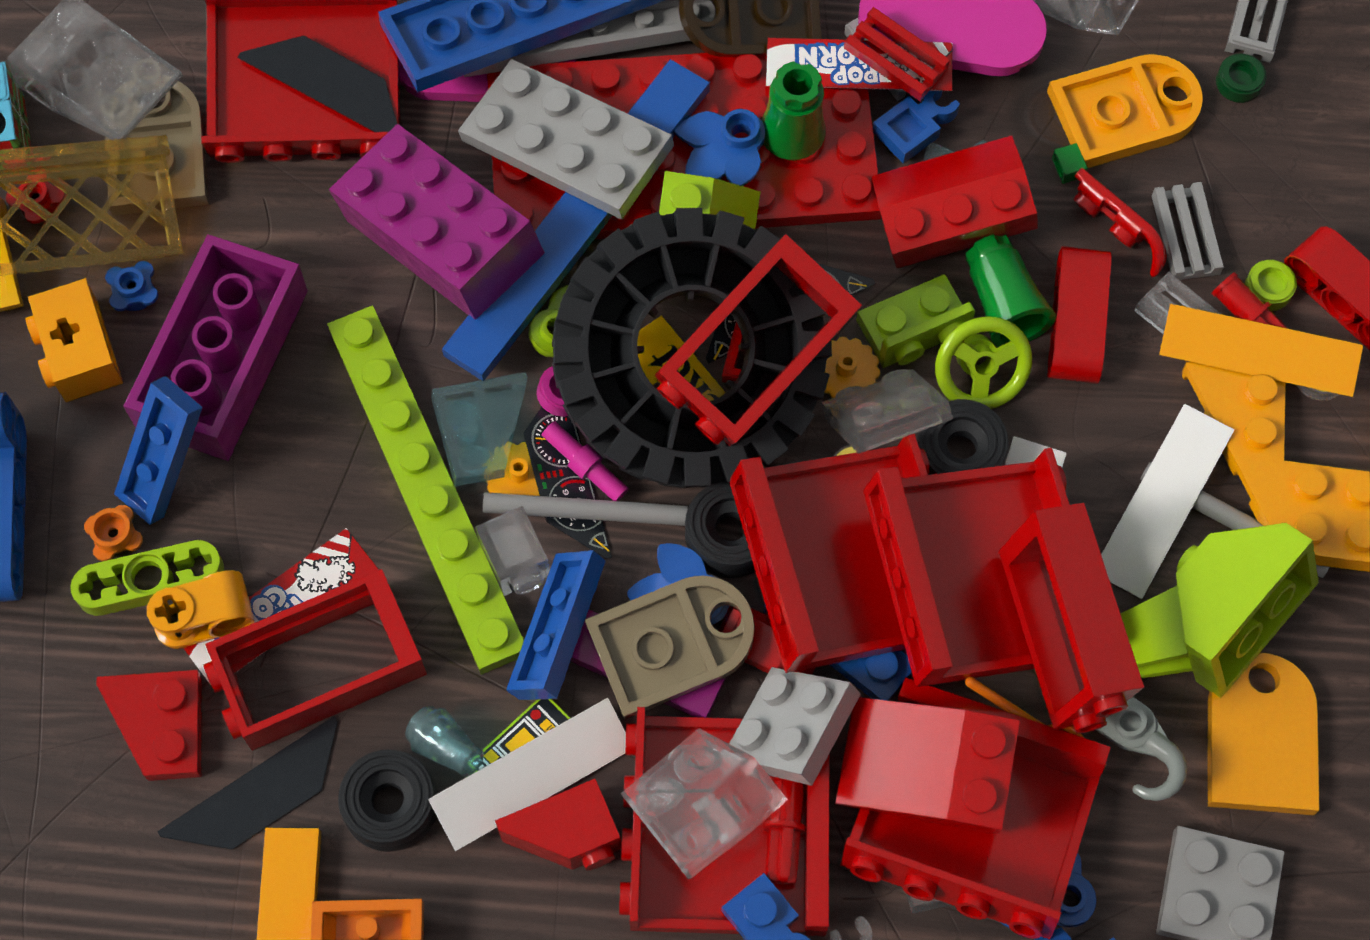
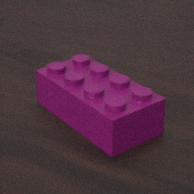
M399 124L394 126L328 189L348 223L475 320L545 253L530 220Z
M207 234L123 405L135 428L151 382L166 376L203 407L189 448L229 461L308 292L299 264Z

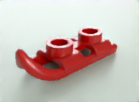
M1081 168L1075 174V178L1080 182L1077 188L1078 193L1072 200L1092 218H1095L1101 212L1113 221L1114 224L1109 229L1110 233L1129 249L1136 242L1140 244L1145 240L1152 250L1150 275L1151 277H1156L1165 266L1167 260L1166 249L1158 232L1085 169Z

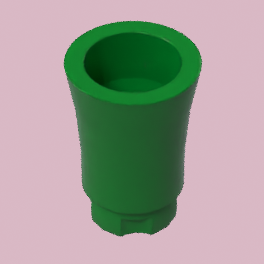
M794 61L784 64L777 70L776 77L770 85L767 108L761 119L765 128L763 144L772 154L782 159L800 160L809 157L819 150L825 140L826 126L822 106L824 89L821 83L822 78L818 70L811 64L801 65Z
M993 234L976 241L973 247L966 252L965 258L970 267L969 274L978 292L985 316L998 317L1010 321L1023 331L1029 342L1044 334L1054 324L1056 313L1040 293L1019 251L1014 249L1007 235L996 236ZM989 332L991 341L996 347L1010 342L1006 336L1000 333Z

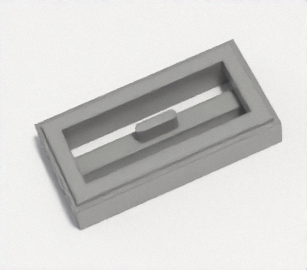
M1238 0L1225 51L1234 53L1235 49H1240L1244 51L1243 54L1251 56L1254 54L1262 55L1261 61L1270 63L1275 53L1288 0L1276 1L1266 43L1258 41V36L1268 0H1257L1248 38L1240 36L1249 0Z
M1202 182L1192 183L1190 188H1184L1183 184L1173 185L1172 190L1165 191L1164 187L1154 188L1151 197L1162 241L1166 249L1172 281L1220 275L1224 266ZM1187 201H1191L1207 265H1203ZM1168 203H1175L1191 267L1184 268Z

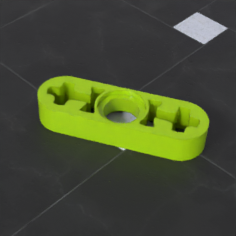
M203 540L189 541L84 566L72 579L71 594L86 613L94 616L107 615L148 605L150 598L157 591L203 579L210 574L224 571V563L216 548L209 542ZM203 556L206 563L211 564L204 566L203 575L195 576L192 570L188 568L194 566V558ZM174 561L178 570H181L176 571V575L180 580L175 583L173 573L168 566V563ZM147 566L160 568L162 578L156 587L149 590H141L135 587L134 580L139 570ZM121 573L123 583L128 590V593L124 595L117 586L121 584L117 577ZM101 580L107 588L101 590L100 599L93 600L90 594L85 592L93 590L94 581Z

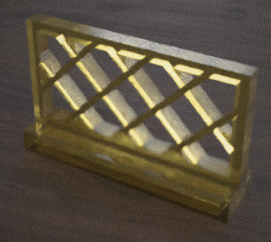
M167 135L0 150V187L17 199L2 219L0 218V231L2 230L26 248L16 262L0 264V276L180 256L183 254L166 157L170 155ZM155 171L158 192L151 202L148 203L126 185L135 173ZM118 174H127L122 181H119L117 178L113 176ZM87 177H100L115 189L102 208L78 191ZM79 178L73 187L64 181ZM50 181L67 194L53 213H50L28 196L38 182ZM29 183L23 192L14 186L15 184ZM120 193L143 210L130 230L106 213ZM71 198L95 215L82 235L57 218ZM159 201L161 203L162 213L155 208ZM22 203L46 220L32 241L7 223ZM149 215L165 227L168 245L151 247L135 234ZM100 220L124 237L114 251L102 252L86 240ZM51 225L75 242L65 257L54 258L37 245ZM129 242L137 247V249L123 250ZM80 247H82L84 250L90 253L84 255H75ZM31 252L40 258L39 260L25 261Z

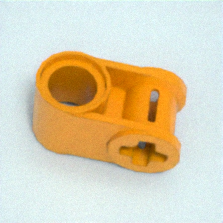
M234 570L216 572L203 579L164 588L157 591L150 598L147 605V617L155 628L159 641L166 647L173 649L185 648L190 645L220 638L255 623L243 574ZM172 600L173 604L169 605L167 601ZM178 613L179 621L171 623V615ZM181 632L182 636L178 637L176 633Z

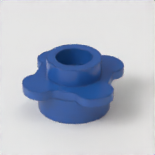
M139 261L135 266L123 269L114 266L107 271L105 279L111 285L112 290L109 303L114 310L139 311L156 302L158 291L154 288L151 279L154 275V268L149 262ZM130 283H136V287L133 289L127 288Z

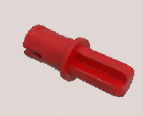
M1235 272L1229 275L1211 293L1236 318L1287 328L1269 309L1272 304L1269 301L1264 304L1242 282Z
M772 776L770 820L764 822V830L769 832L765 874L773 883L793 884L797 880L800 835L806 833V825L801 823L804 785L806 784Z

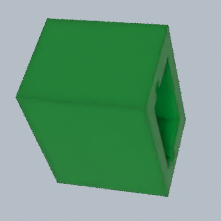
M1077 143L1054 150L1052 161L1062 184L1078 180L1075 178V174L1081 168L1087 171L1088 167Z

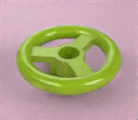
M991 316L971 319L949 333L938 350L935 361V375L938 386L950 401L967 399L982 403L990 409L997 408L1013 399L1026 384L1032 368V351L1026 335L1010 321ZM977 333H1000L1006 336L1010 342L996 348L988 337ZM953 355L956 356V360L963 371L973 379L971 395L962 392L952 380L950 363ZM987 356L982 364L975 365L979 358ZM1017 357L1016 370L1010 381L997 392L988 395L990 378L996 374L999 366Z

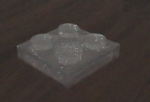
M913 369L889 372L882 377V381L865 387L853 386L839 391L835 398L821 402L826 421L858 454L953 419L949 401Z

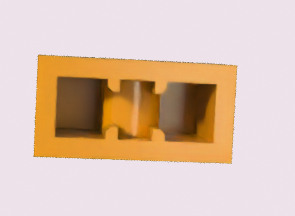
M86 278L28 297L33 315L26 317L25 320L35 346L42 344L46 358L38 360V364L48 388L56 386L65 402H69L123 384L98 300Z

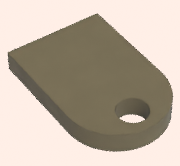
M163 76L144 77L127 84L111 99L105 114L108 207L113 216L209 205L206 150L201 143V136H205L203 114L195 95L183 83ZM159 94L166 97L163 104L158 108L146 109L142 107L143 101L150 95Z
M692 576L679 580L585 619L625 719L637 715V707H645V711L731 675L747 659L755 637L754 619L745 597L730 583L712 576ZM724 605L735 607L742 617L738 628L729 633L719 632L711 624L714 611Z

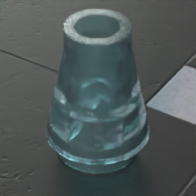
M426 706L420 709L408 723L405 737L410 742L411 750L414 753L455 770L463 777L472 775L480 767L484 758V752L472 742L446 709Z

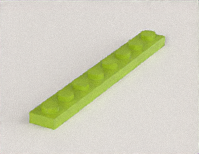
M373 305L327 323L329 332L480 674L483 675L517 660L524 639Z

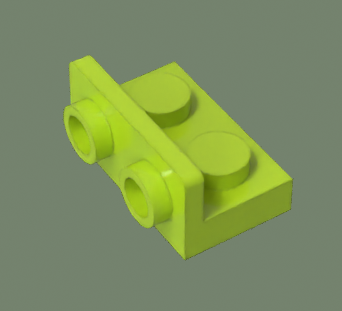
M944 274L858 311L856 321L875 355L878 357L882 368H885L896 362L899 365H906L917 360L924 354L926 349L943 343L949 333L956 327L973 319L975 310L970 302L962 305Z

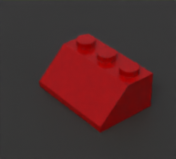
M1012 135L871 176L896 268L971 248L976 241L993 234L996 236L1007 235L1009 237L1038 229L1036 207L1026 172Z

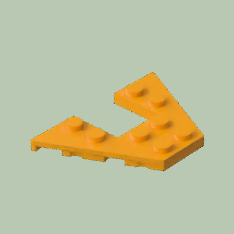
M1186 361L1182 370V377L1184 380L1188 379L1205 410L1204 414L1235 429L1222 454L1233 475L1240 477L1251 499L1249 506L1257 521L1263 526L1287 523L1311 538L1314 545L1316 565L1370 572V472L1284 461L1285 382L1276 381L1264 374L1253 376Z

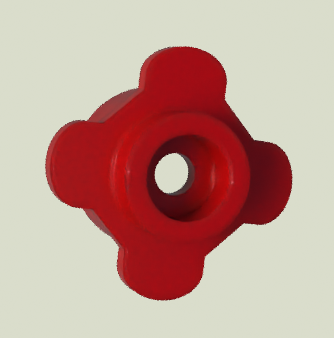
M39 170L29 172L26 175V181L17 189H11L6 194L7 204L11 208L20 209L26 220L32 224L41 223L52 218L56 214L59 205L65 200V192L62 187L51 185L46 180L45 174ZM34 194L40 195L37 199H31Z

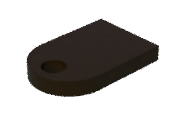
M679 0V16L686 35L699 49L713 56L735 57L742 54H767L768 38L822 39L819 0H710L715 7V16L710 22H704L697 18L693 10L695 0Z

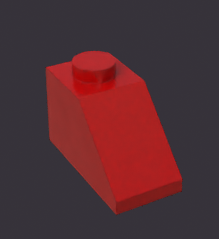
M592 779L495 820L502 842L571 870L580 866H584L586 871L602 867L615 859L613 852L622 849L621 837L596 779Z

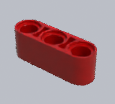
M1327 226L1320 227L1284 259V264L1294 272L1297 285L1370 350V260L1334 229Z
M1069 246L1060 247L1052 308L1056 313V320L1051 326L1048 378L1098 384L1100 381L1105 353L1112 256L1109 251Z

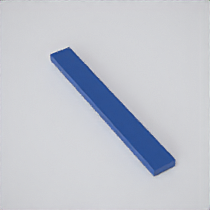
M670 59L627 114L671 134L672 138H674V130L682 121L692 115L709 93L710 82ZM565 192L535 230L545 253L476 320L470 315L466 317L442 348L444 357L484 382L613 215Z

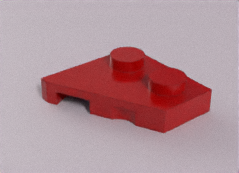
M198 670L96 677V685L142 774L148 781L201 777L202 675Z

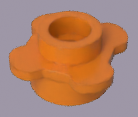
M118 505L115 508H106L86 520L84 530L94 541L93 555L97 560L102 562L111 560L117 553L125 550L136 551L142 545L143 537L134 528L132 523L134 512L130 507ZM111 530H118V534L115 537L109 536Z

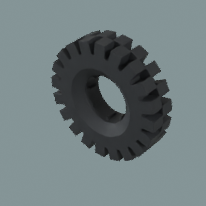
M676 208L672 214L660 215L658 211L635 219L633 225L623 230L618 228L602 240L589 257H585L572 276L569 286L562 297L554 324L552 339L554 361L552 366L556 388L560 390L564 401L563 407L574 427H578L586 437L587 444L600 454L603 459L607 458L618 465L619 470L640 480L647 479L659 483L658 485L670 487L702 488L726 480V483L730 482V478L740 460L761 457L763 466L769 465L788 450V446L795 438L803 434L815 416L812 412L817 401L823 399L830 375L825 373L827 359L832 356V340L825 345L735 444L729 446L722 440L719 445H716L696 427L695 423L700 418L685 404L679 410L669 403L657 390L660 383L657 381L652 385L642 370L638 354L644 352V346H637L640 327L647 314L654 318L659 313L655 308L658 304L670 298L686 295V302L692 301L694 296H700L720 305L780 240V238L762 226L755 230L743 224L744 217L721 210L717 215L702 213V208ZM775 265L730 313L737 322L743 336L744 344L738 346V351H745L744 362L735 383L728 380L724 384L728 391L710 402L733 424L824 326L823 316L827 313Z

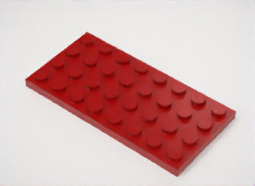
M708 53L547 63L530 66V68L625 113L630 111L670 59L710 82L709 93L691 116L705 111L725 116L733 110L746 109L753 112L761 120L769 100L770 86H766L767 54H742L735 57H718ZM502 71L487 74L488 89ZM823 88L822 106L826 136L819 150L809 157L800 160L782 159L772 154L764 144L758 150L761 160L760 169L756 177L743 186L760 191L755 228L760 226L766 228L881 219L882 216L871 177L878 174L868 89ZM737 133L733 137L745 138L749 135L746 133ZM675 135L673 138V148L623 219L612 216L594 240L605 239L618 228L623 230L633 225L635 219L658 212L665 171L685 174L686 164L694 148ZM492 156L494 195L530 220L535 231L565 191ZM726 176L720 179L726 182H730Z

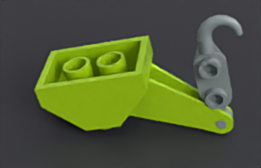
M1281 523L1210 533L1199 546L1193 545L1188 548L1177 565V586L1121 613L1141 678L1193 671L1197 683L1221 698L1319 583L1313 540L1289 524ZM1132 697L1127 701V709L1109 715L1106 718L1107 725L1097 729V731L1124 750L1154 756L1165 763L1169 775L1162 785L1156 788H1147L1136 784L1133 786V793L1145 800L1160 801L1168 799L1179 792L1186 781L1188 767L1184 754L1167 738L1153 712L1146 705Z

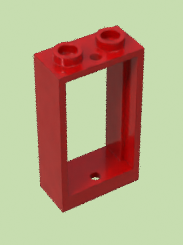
M785 234L654 375L661 382L657 390L677 409L680 410L685 404L700 418L695 423L696 427L716 445H719L724 440L731 446L747 432L858 311L862 304ZM775 265L831 318L733 424L677 370Z
M1079 503L1035 510L998 551L1053 729L1057 730L1074 726L1076 733H1086L1107 725L1106 718L1109 715L1127 709V701L1142 690L1144 685L1085 504Z
M382 569L206 643L205 645L212 661L203 664L214 692L218 693L222 690L225 692L230 707L222 710V714L233 739L243 737L252 751L427 675L420 654ZM374 604L398 662L255 724L232 665Z

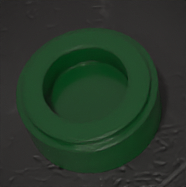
M1234 54L1227 57L1222 62L1216 75L1218 91L1226 99L1237 103L1254 100L1260 94L1266 81V70L1263 64L1257 58L1248 54Z

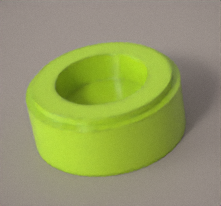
M1264 260L1255 264L1244 283L1264 304L1268 301L1272 304L1269 308L1271 311L1285 307L1290 302L1297 288L1294 272L1286 264L1277 260Z

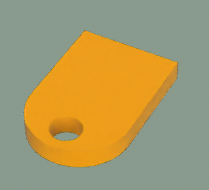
M1155 54L1133 57L1050 81L1047 93L1070 145L1077 143L1088 168L1177 142L1185 137L1195 125L1203 101L1200 84L1189 68L1173 58ZM1171 86L1178 87L1186 93L1187 99L1173 101L1164 94L1163 89Z
M1259 653L1221 698L1214 692L1209 691L1208 807L1315 815L1319 811L1317 699L1306 675L1290 661L1277 655ZM1253 669L1268 671L1275 680V690L1270 693H1261L1255 690L1249 682V672Z

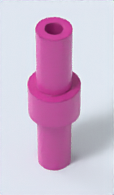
M553 421L544 430L542 437L570 461L567 466L582 480L586 478L591 480L612 501H619L627 493L629 488L601 463L603 457L589 444L582 446L556 421Z

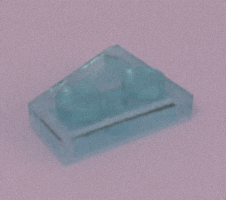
M526 372L485 379L484 382L479 380L432 389L431 400L455 487L504 477L528 379Z

